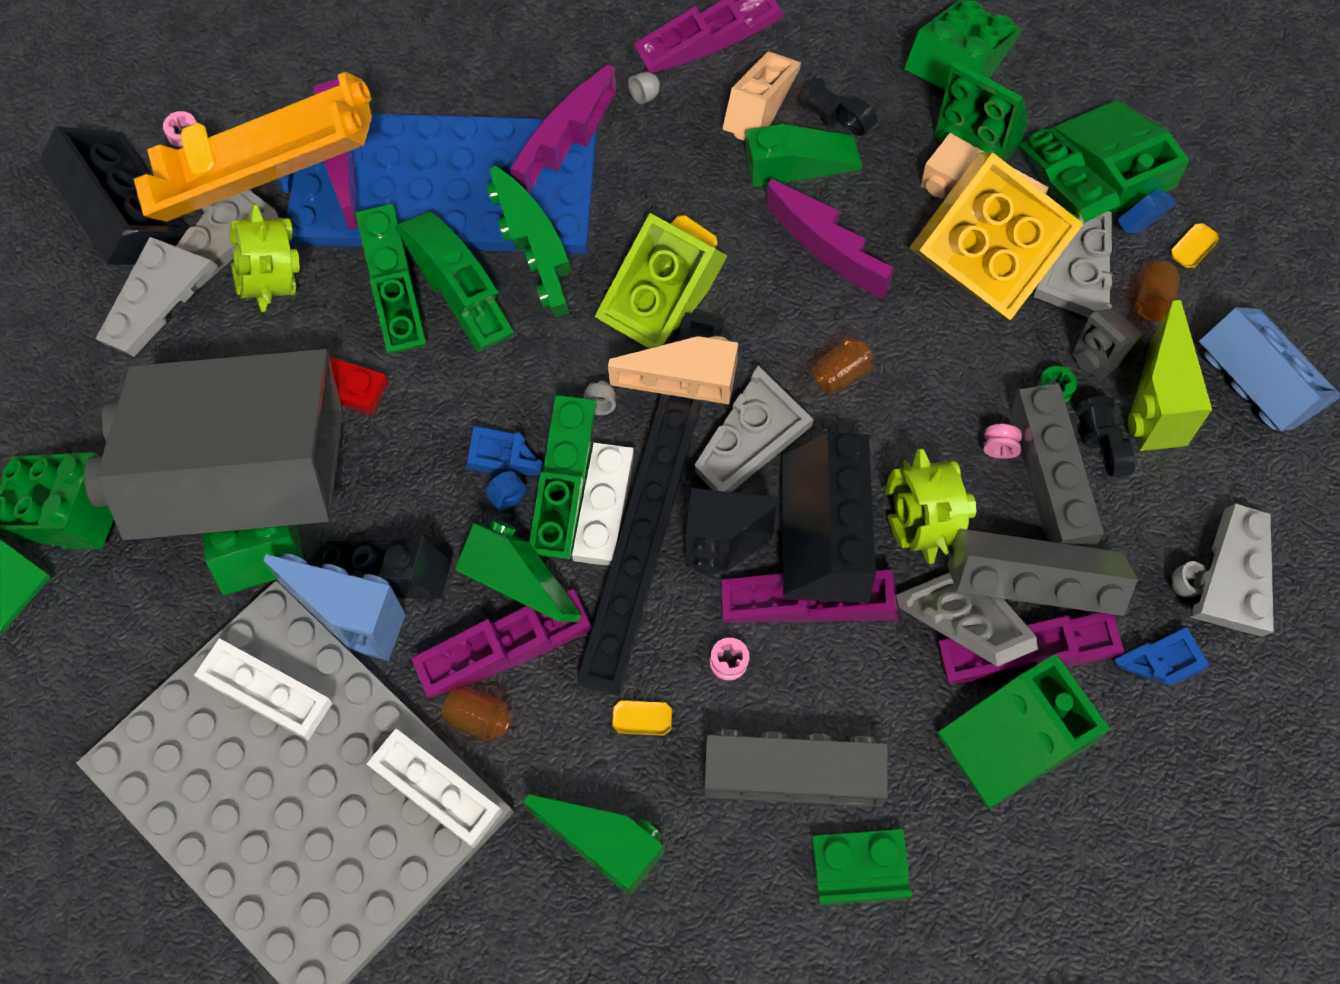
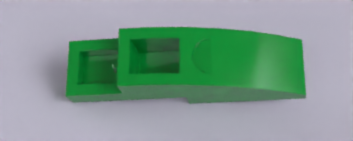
M1053 127L1036 131L1028 140L1019 144L1022 154L1040 182L1049 187L1048 193L1055 202L1083 223L1121 205L1117 191L1085 165L1082 152Z
M497 166L489 168L493 182L487 183L486 186L493 206L501 205L504 217L498 219V223L505 242L512 240L517 252L524 250L531 272L539 270L543 284L537 285L536 289L543 308L550 306L555 318L570 313L558 277L573 272L552 223L538 203L518 182Z
M393 204L355 212L387 354L390 355L427 346L406 250L402 238L396 229L398 220Z
M431 211L397 224L396 229L433 292L441 291L476 352H482L510 339L514 331L495 301L498 291L460 238Z
M555 395L544 470L540 472L529 541L538 556L566 560L571 558L593 449L591 441L597 408L596 400Z

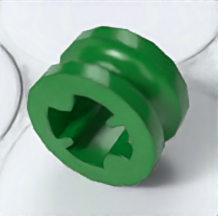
M1049 367L1042 373L1037 387L1049 385L1051 380H1056L1059 384L1062 383L1064 385L1062 394L1066 404L1076 389V377L1066 367Z

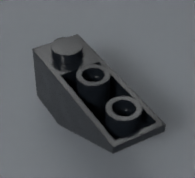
M422 539L326 541L318 567L322 568L323 564H331L344 569L350 576L363 579L365 574L381 577L389 583L396 597L406 599H441L452 560Z

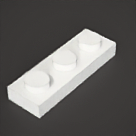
M600 443L593 444L572 553L573 561L611 566L621 532L634 460V448Z
M220 638L194 674L199 681L309 741L332 705V701L328 697Z
M398 729L391 733L367 762L370 769L473 849L502 813L501 808Z

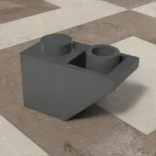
M1114 308L1098 310L1089 316L1071 356L1076 359L1077 364L1082 370L1093 374L1099 381H1102L1134 353L1143 333Z

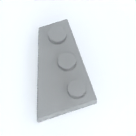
M250 190L203 207L204 214L195 227L187 229L176 247L207 258L219 266L210 276L204 274L191 288L194 292L234 259V245H229L231 221L247 220L252 204L258 205L263 219L279 218L275 209Z
M1111 211L1083 223L1082 227L1041 279L1033 297L1088 318L1095 311L1112 308V305H1110V289L1112 287V274L1110 273V254L1112 252Z
M150 237L102 325L96 340L108 347L135 357L165 325L166 315L180 300L185 303L193 295L194 291L191 288L204 274L210 276L219 266L207 258Z
M758 366L752 374L748 386L742 394L740 393L733 404V409L722 426H719L695 463V473L712 490L732 492L811 428L813 419Z
M1234 504L1224 509L1212 547L1214 553L1212 565L1209 571L1204 572L1200 584L1204 590L1200 602L1194 604L1190 618L1263 637L1274 633L1271 514Z
M950 573L896 595L900 609L997 667L1038 649L1036 636L1004 599L958 593Z

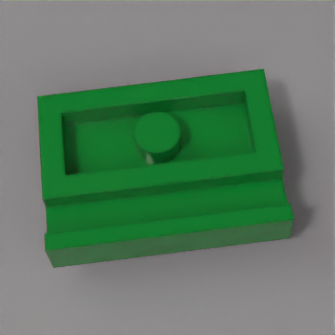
M903 829L812 837L819 906L903 900L912 897Z

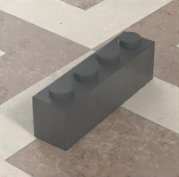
M1060 384L1019 389L1010 414L1014 426L1022 431V438L1019 444L1021 445V453L1046 541L1095 548L1104 535V531Z
M958 529L947 564L958 593L1124 616L1138 581L1123 552L966 529Z
M718 730L716 735H707L704 798L883 807L888 798L887 744L876 743L875 738L868 736L851 737L849 742L831 741L832 737L825 734H809L805 736V740L787 739V735L781 732H763L760 734V737H743V733L738 730Z

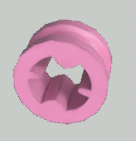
M177 111L166 117L163 122V129L170 144L183 148L180 134H176L175 130L177 128L181 130V126H190L196 123L194 116L185 111Z
M995 424L985 429L984 437L987 441L984 443L983 451L987 455L1007 459L1017 457L1020 454L1021 445L1018 442L1021 441L1022 431L1019 428L1008 424Z
M735 638L719 640L711 651L710 668L718 678L726 681L735 680L745 673L749 662V651L746 645ZM725 650H730L732 656H740L741 660L737 659L735 668H729L727 662H719L718 658L722 659Z

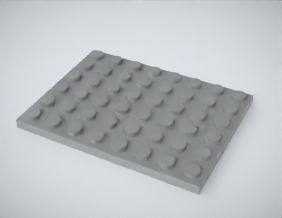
M277 581L272 583L76 763L279 984H348L514 813L484 781ZM219 638L321 693L332 701V705L309 741L206 685L194 676ZM395 729H398L501 808V815L474 849L368 767L367 762Z

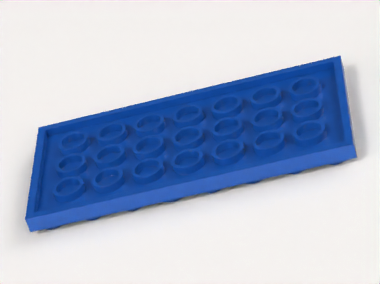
M372 114L364 146L353 149L357 212L393 204L399 224L431 211L460 238L469 250L517 252L513 241L505 242L498 219L503 218L504 214L500 204L493 206L486 186L487 183L493 182L489 168L497 166L512 177V165L530 137L545 119ZM597 129L587 147L576 143L572 144L558 171L544 167L530 192L532 198L538 203L552 223L565 253L587 254ZM324 161L294 172L286 218L290 219L292 226V240L289 241V245L363 247L359 228L352 230L348 228Z

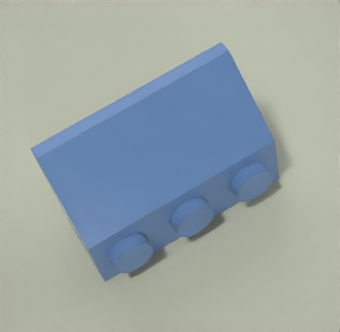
M1236 307L1199 341L1207 349L1204 352L1207 360L1217 369L1222 370L1224 368L1234 379L1231 382L1232 387L1243 398L1248 400L1251 397L1261 408L1258 412L1261 419L1274 430L1277 428L1281 431L1293 430L1340 398V393L1261 309Z

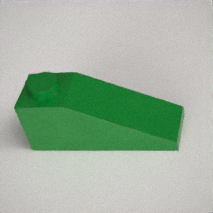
M786 124L746 130L745 160L752 187L768 185L771 179L784 183L862 170V163L853 135Z
M492 520L490 525L473 523L455 568L456 571L558 622H579L582 615L530 543L514 535L516 528L498 520Z
M530 794L523 801L528 812L629 896L633 894L664 855V845L659 842L663 836L643 819L637 824L625 815Z

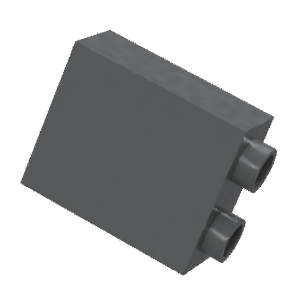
M327 349L129 366L119 401L106 402L102 410V429L106 441L103 455L89 457L85 465V487L90 503L96 508L109 507L122 540L329 522L343 409Z

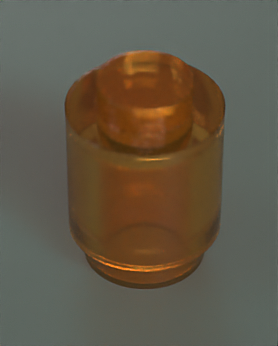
M1164 261L1153 262L1140 275L1135 310L1148 321H1162L1172 301L1178 300L1181 278L1173 264Z
M848 338L818 359V365L812 369L813 376L827 394L831 395L835 391L842 392L872 370L871 361L873 360V354L863 341L859 340L856 342L854 339Z
M459 687L453 688L442 709V719L448 721L451 728L486 743H491L496 737H503L511 720V714L507 713L506 702L471 687L464 689Z

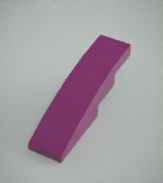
M721 0L702 13L694 6L637 41L634 45L649 72L654 73L722 50L784 18V15L776 0H738L736 2L734 0Z
M606 65L579 85L549 114L526 143L511 167L512 178L529 194L544 167L555 171L559 170L573 143L585 147L588 146L616 93L614 66Z
M771 179L768 183L767 207L786 230L816 258L845 279L883 299L890 288L894 267L864 253L866 239L837 225L838 210Z
M574 589L566 592L582 614L579 622H558L526 606L494 623L487 619L411 658L426 696L431 698L477 682L542 655L592 631L593 625L578 593Z
M1097 613L1072 620L1069 619L1068 615L1029 624L1027 627L1036 636L1038 649L998 667L950 638L939 641L949 684L1021 675L1054 654L1058 655L1065 667L1124 655V648L1114 614Z

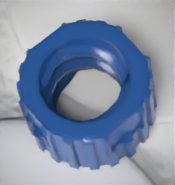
M502 472L491 480L486 489V496L498 510L505 511L514 507L522 500L527 492V487L515 472Z

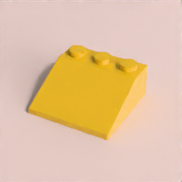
M993 152L978 154L909 249L1008 320H1011L1082 227L1083 223Z

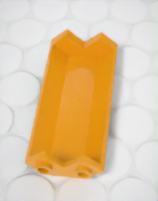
M346 71L338 74L339 86L209 137L216 164L213 171L199 177L190 173L183 148L175 150L163 145H157L147 149L154 176L145 174L134 179L143 216L167 222L364 146L372 118L368 103L371 101V95L366 83Z

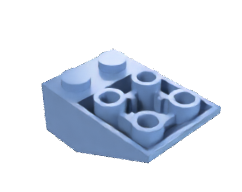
M282 554L281 558L265 555L264 562L280 584L347 650L386 661L390 660L405 612L385 579L370 574H365L363 579L350 576L344 569L331 564H323L322 568L307 565L305 560L291 554Z

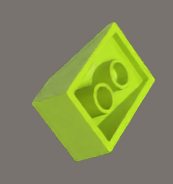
M649 213L594 317L649 349L669 344L681 328L685 313H692L709 291L727 255Z
M1181 300L1172 301L1150 342L1132 410L1128 416L1129 433L1132 437H1136L1139 451L1188 446L1212 411Z

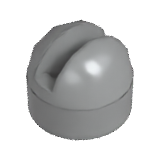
M641 72L630 77L628 85L634 100L642 105L653 100L658 95L660 82L654 74Z
M600 380L599 383L592 382L587 386L584 399L596 400V415H606L615 409L616 394L613 386L605 380Z
M1190 561L1179 566L1171 576L1173 590L1184 598H1193L1201 595L1204 588L1200 584L1207 569L1196 561ZM1188 582H1194V586H1190Z

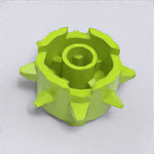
M252 204L247 220L230 222L229 245H234V263H231V270L237 295H241V298H256L260 311L266 312L267 304L271 303L272 296L295 295L296 283L293 273H299V255L297 249H290L289 241L292 240L290 219H263L258 205Z
M917 449L912 466L905 460L903 462L904 468L894 469L888 477L886 495L894 494L895 514H889L888 520L893 535L900 547H911V551L921 550L926 562L934 564L938 548L940 547L947 555L949 553L948 545L954 544L958 529L967 530L969 519L974 518L977 513L976 501L971 493H966L961 479L960 468L956 461L930 463L924 449Z

